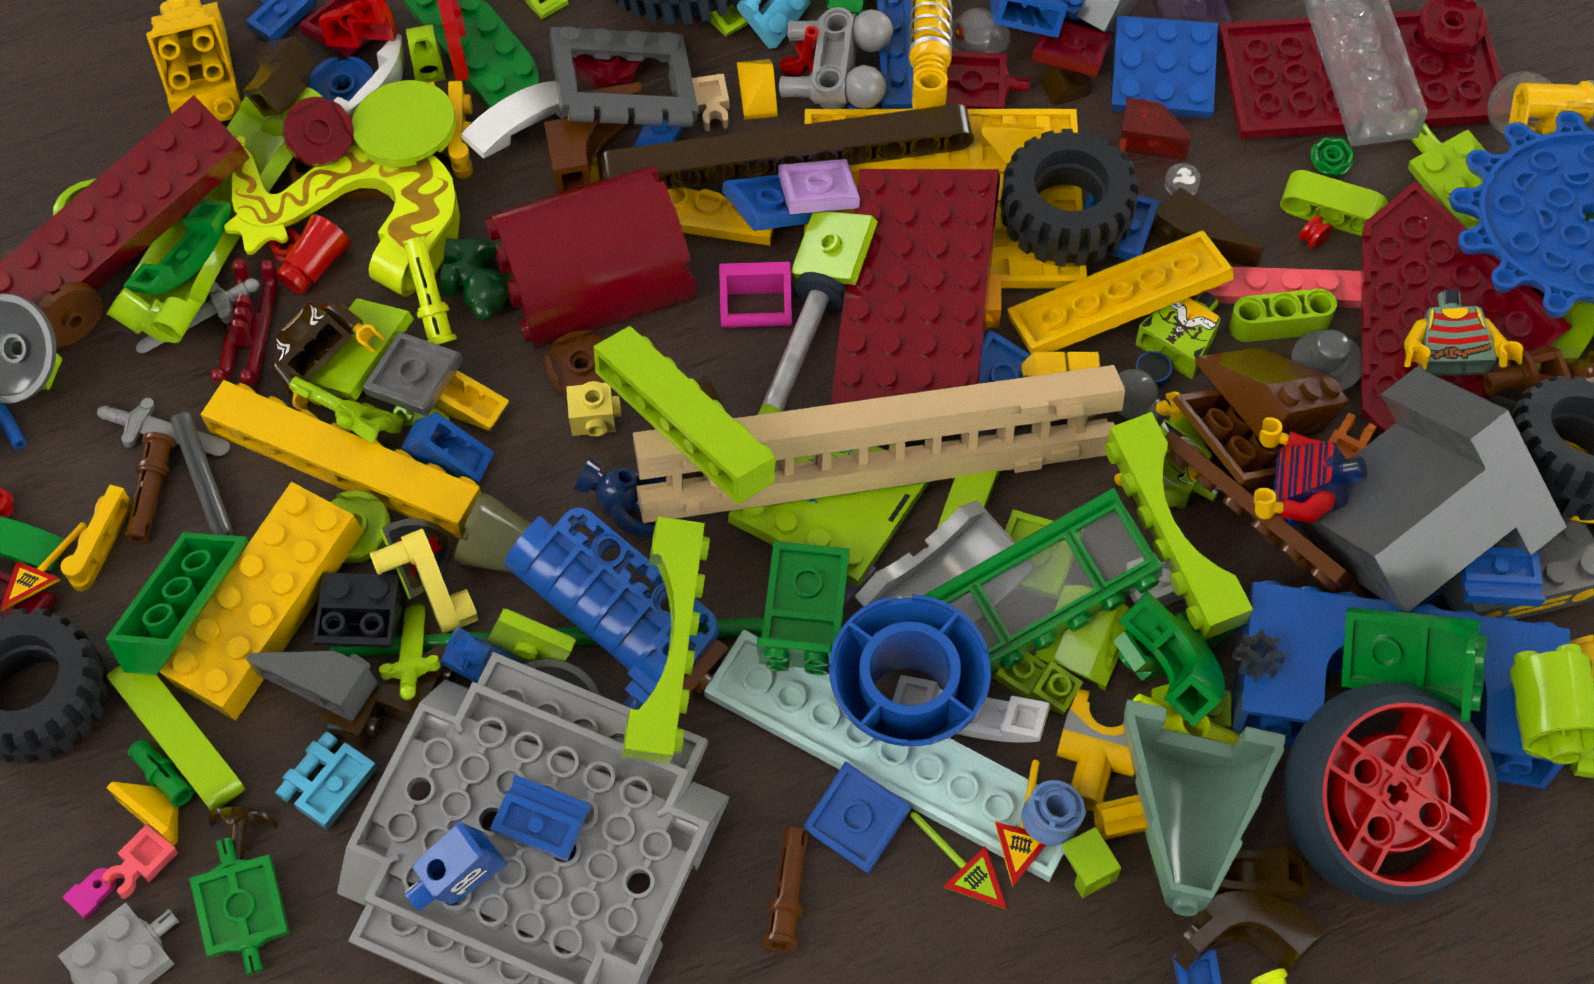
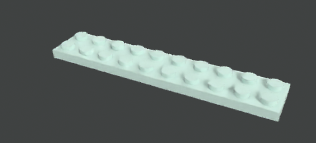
M743 629L713 676L714 678L704 690V696L707 699L839 770L845 761L911 804L913 806L912 809L980 846H985L988 850L1004 858L994 822L1020 828L1021 812L1024 806L1028 779L950 738L931 745L907 747L888 744L867 735L852 724L838 706L831 689L829 674L812 675L806 673L805 668L789 667L788 671L767 669L766 664H760L756 647L757 638L759 637ZM1048 809L1052 815L1059 817L1056 812ZM1079 827L1076 829V831L1074 832V834L1071 836V838H1070L1069 840H1071V839L1074 838V836H1075L1077 830L1079 829ZM1063 844L1056 846L1046 845L1027 868V871L1050 882L1064 856L1062 851Z

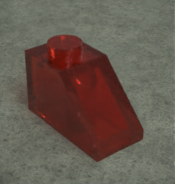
M1127 98L1119 148L1123 152L1186 161L1191 142V134L1161 102Z

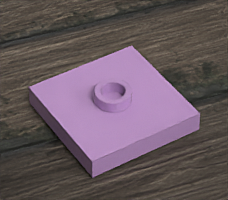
M847 159L778 165V176L790 214L859 208L860 197Z

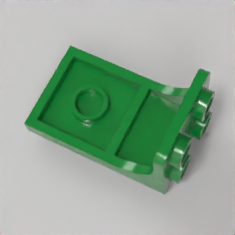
M773 541L761 638H757L756 645L760 664H766V668L773 671H788L789 667L805 668V672L812 675L828 674L832 647L842 628L850 557L849 548Z
M1348 607L1346 611L1341 687L1357 688L1378 682H1396L1413 685L1431 691L1456 705L1462 711L1461 722L1470 723L1471 711H1480L1487 635L1479 634L1480 620Z

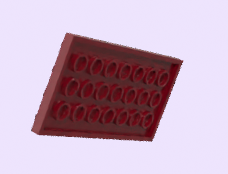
M1483 6L1477 7L1481 12H1482V9H1483V11H1484ZM1421 10L1220 23L1218 36L1239 139L1414 128L1416 125L1420 128V123H1426L1428 127L1508 122L1511 108L1489 27L1487 26L1482 41L1473 50L1457 54L1445 53L1434 49L1423 40L1418 31L1417 22Z
M860 169L857 188L860 203L859 208L855 209L854 214L872 215L878 222L856 285L845 284L846 291L844 292L830 405L979 384L1000 185L999 169ZM961 434L949 435L944 437H961Z

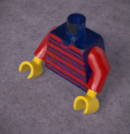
M1268 417L1263 420V430H1260L1259 436L1261 444L1266 448H1273L1280 443L1284 447L1277 449L1274 491L1269 488H1259L1254 493L1255 513L1259 518L1269 519L1274 513H1278L1279 517L1283 518L1291 527L1303 522L1314 523L1326 513L1342 508L1348 503L1350 482L1367 478V467L1361 456L1346 459L1334 442L1311 439L1292 431L1286 434L1282 432V424L1278 419Z

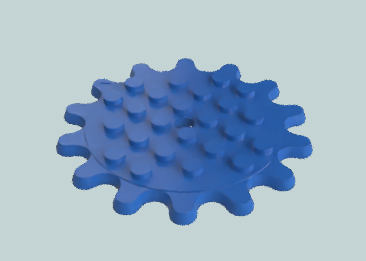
M1574 111L1559 113L1556 117L1557 128L1550 134H1538L1522 123L1514 122L1507 125L1504 129V138L1511 149L1504 154H1492L1484 150H1473L1468 153L1466 157L1468 170L1478 176L1483 182L1474 188H1456L1449 196V201L1454 211L1468 214L1479 221L1477 226L1464 230L1459 234L1458 244L1460 250L1467 255L1489 254L1496 257L1501 263L1492 272L1491 281L1493 287L1502 293L1510 292L1520 286H1532L1539 289L1544 294L1543 307L1545 313L1552 318L1564 316L1571 309L1572 304L1578 302L1594 304V219H1589L1588 222L1585 220V214L1594 213V130L1589 129L1584 124L1582 116Z

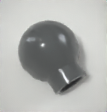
M1127 369L1118 373L1125 389L1123 409L1122 411H1116V413L1124 418L1134 419L1152 412L1156 419L1160 415L1156 410V405L1162 400L1158 398L1157 384L1151 375L1139 369Z

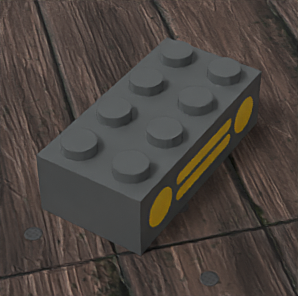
M1563 518L1567 527L1538 550L1543 579L1541 589L1542 594L1546 598L1540 607L1463 603L1464 587H1461L1460 573H1457L1442 585L1444 589L1443 596L1450 611L1471 610L1481 616L1494 618L1498 616H1511L1515 619H1521L1594 601V539L1586 523ZM1502 539L1492 546L1516 548Z

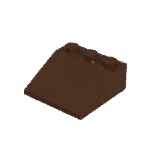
M1261 347L1199 356L1195 360V363L1258 438L1260 430H1263V420L1268 417L1278 419L1282 424V432L1289 434L1290 431L1300 435L1323 431L1350 402L1343 394L1341 385L1327 374Z
M1218 389L1180 394L1173 398L1172 401L1232 476L1252 494L1259 488H1269L1276 493L1277 497L1281 448H1283L1279 496H1282L1286 455L1283 444L1279 443V445L1273 448L1263 446L1260 439ZM1291 452L1288 490L1292 486L1293 452ZM1296 454L1294 483L1298 479L1299 454ZM1305 460L1303 473L1307 470V463L1305 462Z

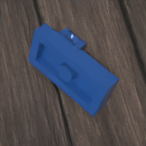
M460 627L454 629L440 660L441 665L475 683H478L493 652L525 664V662Z

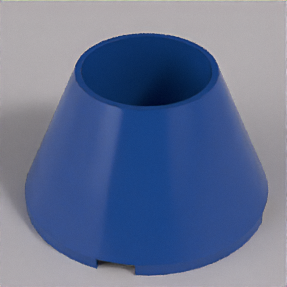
M912 594V598L890 600L889 597L882 598L861 608L844 624L838 633L830 655L829 676L831 689L844 715L852 724L867 735L879 741L897 746L931 745L960 732L981 710L991 681L988 648L975 624L960 610L944 601ZM915 669L934 678L943 691L929 702L920 705H902L883 696L875 687V683L891 671Z

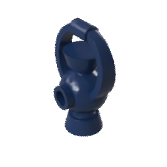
M589 457L573 490L589 493L590 490L595 491L596 499L602 510L606 514L611 515L620 528L638 537L653 538L655 525H648V523H643L637 497V486L666 481L661 477L640 480L638 471L633 472L628 468L612 469L603 473L600 471L601 466ZM634 510L638 513L637 518L642 523L634 520L627 513Z

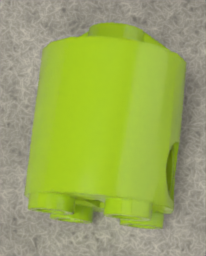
M1565 644L1556 648L1555 651L1540 654L1536 651L1517 653L1514 656L1515 664L1510 668L1508 675L1515 691V712L1523 750L1528 755L1545 758L1556 764H1571L1581 761L1594 750V681L1592 677V660L1588 655L1582 653L1581 646L1577 644Z

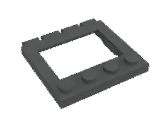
M569 26L551 27L549 39L560 114L568 115V121L593 123L594 117H598L599 123L628 124V118H632L635 125L661 126L662 120H666L667 126L692 127L693 121H697L698 106L683 34L671 32L652 33L638 30L616 31L604 28L581 29ZM581 54L590 55L595 59L608 60L613 56H622L628 61H643L646 58H655L660 62L669 64L668 77L672 96L577 92V80L572 58H576Z

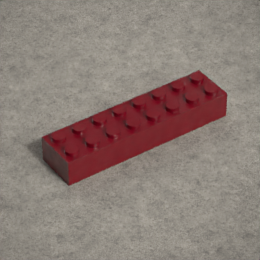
M193 95L0 261V294L19 295L38 306L49 293L54 295L60 291L58 287L65 283L79 281L89 284L95 291H98L250 157L241 143Z

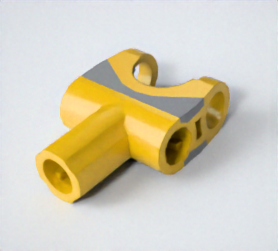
M1079 689L1067 714L1056 756L1077 762L1071 786L1082 797L1085 810L1093 811L1095 804L1103 803L1105 800L1112 772L1133 777L1135 772L1123 724L1116 727H1105L1097 723L1090 713V702H1087L1090 691Z

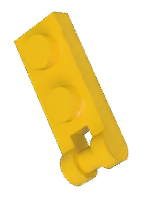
M462 81L448 82V97L454 108L456 129L453 138L448 144V153L453 174L457 178L464 179L473 173L468 146L461 139L462 133L471 124V122H466V115H472V100L470 94L464 93Z
M109 485L105 495L101 496L95 505V514L89 526L80 533L75 553L64 558L61 562V571L76 591L82 592L91 588L131 511L132 502L124 488Z

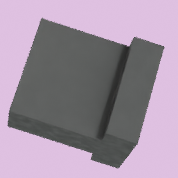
M1417 367L1381 394L1396 423L1353 456H1359V468L1344 472L1343 465H1341L1332 473L1328 483H1326V478L1322 480V485L1329 486L1336 497L1333 509L1314 523L1301 522L1311 542L1344 568L1357 583L1405 613L1416 607L1500 539L1532 555L1567 527L1509 411ZM1314 488L1309 490L1297 501L1305 502L1308 498L1311 497V493L1314 491Z

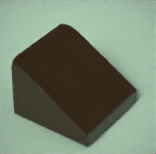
M1051 66L1041 78V85L1052 105L1066 103L1088 96L1091 93L1082 73Z

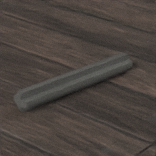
M186 411L172 416L171 422L212 534L233 536V528L190 413Z

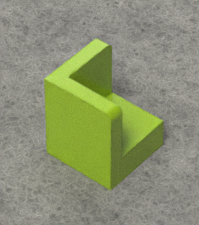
M1097 827L1063 844L1062 851L1077 874L1074 886L1082 899L1117 881L1121 866Z

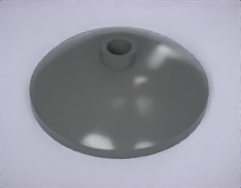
M0 294V403H17L35 396L48 382L56 362V339L48 318L35 303L19 295ZM20 344H22L23 348L22 353L20 351Z

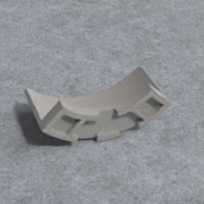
M978 500L960 506L937 530L925 539V543L928 545L927 548L921 550L914 557L907 553L894 563L877 571L855 597L865 607L874 601L889 597L890 600L912 598V594L924 595L1013 545L1015 542ZM1028 559L1023 564L982 585L981 587L992 606L996 607L1034 571L1035 564L1031 559ZM971 592L950 604L965 614L974 624L984 617Z

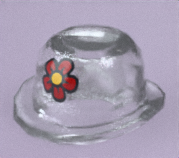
M977 7L966 10L953 21L951 26L953 34L951 38L952 51L1001 53L1006 50L1010 43L1009 30L1006 26L993 24L992 12L986 8Z

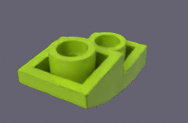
M1029 652L1023 655V661L1007 670L1000 667L992 676L993 679L1027 699L1049 702L1050 710L1062 715L1066 712L1083 684V681L1053 661L1046 665Z

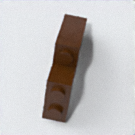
M640 82L582 91L643 95ZM594 117L593 123L570 122L568 118L544 122L557 194L591 184V167L597 152L610 137L632 124L633 119L628 118V124L599 123L598 117Z

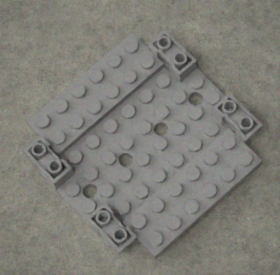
M493 652L478 683L472 682L470 688L467 689L444 680L419 703L346 846L337 894L365 906L348 941L359 948L441 984H646L662 950L663 944L660 938L691 869L698 870L730 799L729 796L696 782L690 784L707 748V739L684 730L681 753L674 752L670 764L622 757L627 716L632 708ZM514 775L590 804V812L585 817L584 825L575 843L576 854L573 859L568 862H559L553 856L482 828L484 816L490 812H498L507 791L509 792L512 786ZM421 781L430 783L431 791L425 799L420 801L411 799L410 791L416 783ZM459 822L485 832L507 862V865L458 902L449 904L435 899L423 910L418 911L405 895V891L420 880L412 867L414 862ZM637 873H644L650 877L649 888L640 894L629 891V879Z

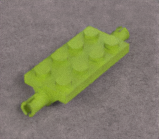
M1426 123L1419 124V127L1422 129L1421 131L1416 125L1408 133V139L1415 144L1422 154L1409 161V171L1422 187L1467 229L1477 226L1479 221L1475 217L1453 210L1449 196L1456 188H1474L1481 185L1483 181L1468 170L1466 157L1473 150H1486L1469 130L1441 143Z

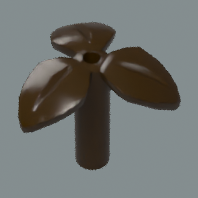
M222 807L215 809L209 815L210 826L223 821L226 825H230L229 838H233L237 860L244 859L246 828L251 821L264 822L277 829V822L272 816L255 808Z

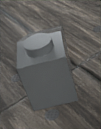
M336 651L250 653L246 659L260 677L350 721L354 720L378 684L369 670L371 665L355 654L347 657Z

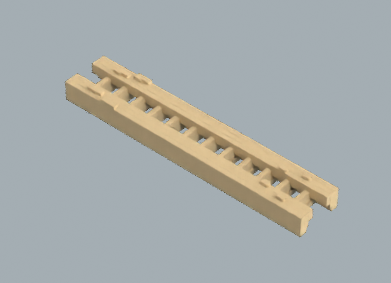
M1110 365L733 418L736 422L743 423L758 442L767 445L777 460L775 483L739 505L704 473L703 477L682 479V474L701 470L657 429L634 432L633 444L640 480L666 476V482L637 486V497L643 523L655 522L657 516L674 519L949 479L956 476L988 471L1014 469L1015 473L1039 470L1045 464L1106 456L1104 444L1107 443L1110 427L1115 426L1114 422H1108L1107 418L1088 421V416L1122 411L1125 389L1115 366ZM1068 418L1067 424L1051 426V421ZM1032 424L1031 433L1014 435L1015 426ZM997 429L994 435L978 437V431ZM961 434L960 440L942 442V436ZM925 439V445L905 447V442ZM889 444V450L868 453V447ZM853 449L852 455L831 458V452ZM813 455V461L794 463V458Z

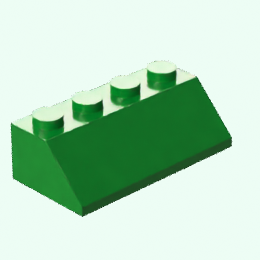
M183 532L105 639L124 672L146 675L158 674L249 543L245 536Z

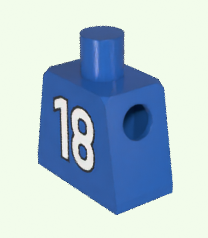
M459 822L414 862L412 867L420 880L406 890L405 895L418 911L423 910L435 899L454 904L504 868L507 862L485 832Z

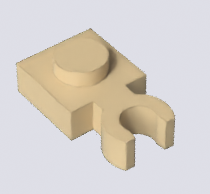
M724 74L692 78L698 113H703L704 129L710 131V121L713 119L721 120L723 128H728V112L726 109L730 108Z

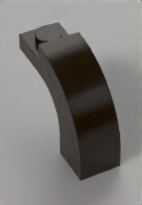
M1246 890L1226 892L1213 897L1204 910L1198 911L1188 923L1190 928L1179 939L1183 947L1174 960L1187 971L1215 945L1225 941H1242L1262 950L1281 969L1284 968L1287 972L1312 949L1325 931L1302 910L1279 897Z

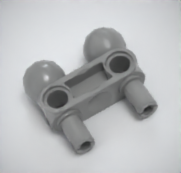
M836 7L827 10L818 20H789V42L804 41L805 29L808 26L817 27L819 33L813 72L810 76H781L779 82L781 98H810L814 104H819L824 109H841L846 104H849V102L854 107L866 109L874 107L882 101L886 92V83L882 74L875 67L863 65L854 68L857 47L862 51L876 52L882 50L890 43L893 36V26L890 19L882 11L870 9L863 11L857 16L856 14H851L845 8Z

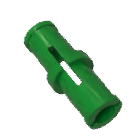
M140 739L132 744L128 750L129 758L145 773V780L151 786L158 787L171 801L173 806L179 807L186 804L192 798L194 790L176 772L174 762L170 758H163L150 744L151 742L148 739Z

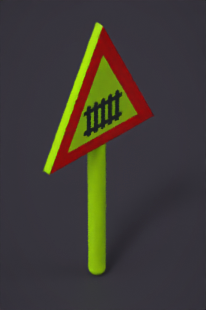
M911 812V819L961 869L943 888L1007 910L987 848L984 846L966 863L917 812Z

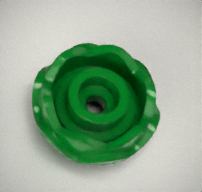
M1326 137L1313 145L1311 162L1318 173L1327 177H1338L1345 174L1352 167L1353 150L1343 139Z

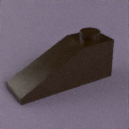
M1182 187L1155 213L1151 233L1164 245L1203 230L1227 262L1257 267L1261 262L1266 243Z

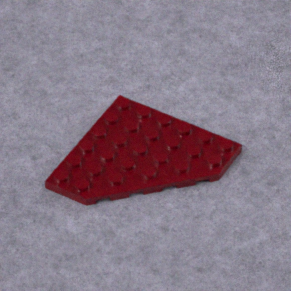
M1416 181L1369 218L1362 227L1360 414L1369 423L1377 426L1376 430L1380 434H1383L1396 423L1381 394L1414 368H1418V363L1411 362L1410 367L1404 366L1406 359L1404 341L1414 323L1423 319L1429 308L1439 307L1438 294L1446 290L1459 291L1461 307H1480L1484 317L1489 319L1508 341L1520 343L1526 351L1546 345L1552 347L1572 327L1562 317L1552 318L1548 316L1543 307V299L1529 286H1520L1507 293L1497 291L1493 287L1491 275L1501 262L1489 254L1467 255L1463 253L1458 244V237L1467 228ZM1496 356L1497 360L1490 372L1511 367V360H1508L1507 367L1501 368L1499 366V358ZM1483 374L1437 376L1449 383L1463 387L1462 389L1486 400H1489L1491 397L1485 391L1482 379Z

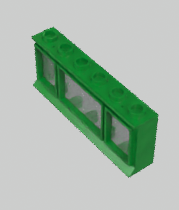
M1112 488L923 596L939 599L952 605L975 624L987 645L992 673L1000 667L1007 670L1023 661V655L1034 648L1041 651L1050 647L1058 640L1057 635L1068 629H1071L1072 632L1082 629L1092 621L1091 616L1103 609L1108 613L1119 608L1126 602L1125 597L1138 590L1142 594L1151 590L1159 584L1158 578L1162 577L1163 573L1161 563L1157 560L1124 507L1115 488Z

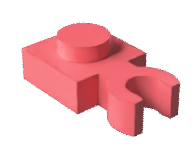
M146 824L117 853L124 862L121 865L112 866L107 869L102 876V880L109 887L116 879L124 878L125 881L117 889V893L122 899H125L134 892L136 880L140 876L147 882H150L178 852L173 845Z

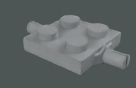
M125 902L60 953L58 957L70 971L74 984H151L174 965V962L164 951L162 940L159 937L179 923V921L170 909H167L155 921L148 924L146 921L139 919Z

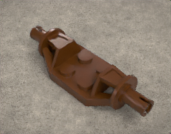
M1548 345L1531 351L1523 349L1522 364L1518 365L1516 361L1511 360V367L1483 374L1482 379L1485 391L1488 395L1494 396L1497 393L1517 388L1522 395L1534 383L1544 379L1550 380V378L1556 376H1566L1567 379L1579 376L1585 377V381L1594 382V350L1589 352L1590 357L1578 360V358L1564 359L1561 349ZM1541 362V370L1537 369L1535 363Z

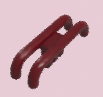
M238 258L234 260L232 268L234 270L236 286L242 282L245 283L249 279V271L243 259ZM264 260L260 264L263 286L258 313L255 312L251 299L247 296H237L233 304V320L227 323L219 367L212 369L210 372L212 381L220 386L223 380L229 382L231 379L238 346L251 347L247 369H243L239 373L241 383L253 387L260 379L277 290V274L275 265L271 260Z

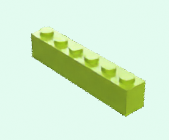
M629 326L594 346L596 374L737 505L775 483L776 459L772 450L767 445L758 442L743 423L736 422L728 415L717 400H712L707 396L694 379L687 378L677 369L672 359L664 357L657 351L646 336H641Z

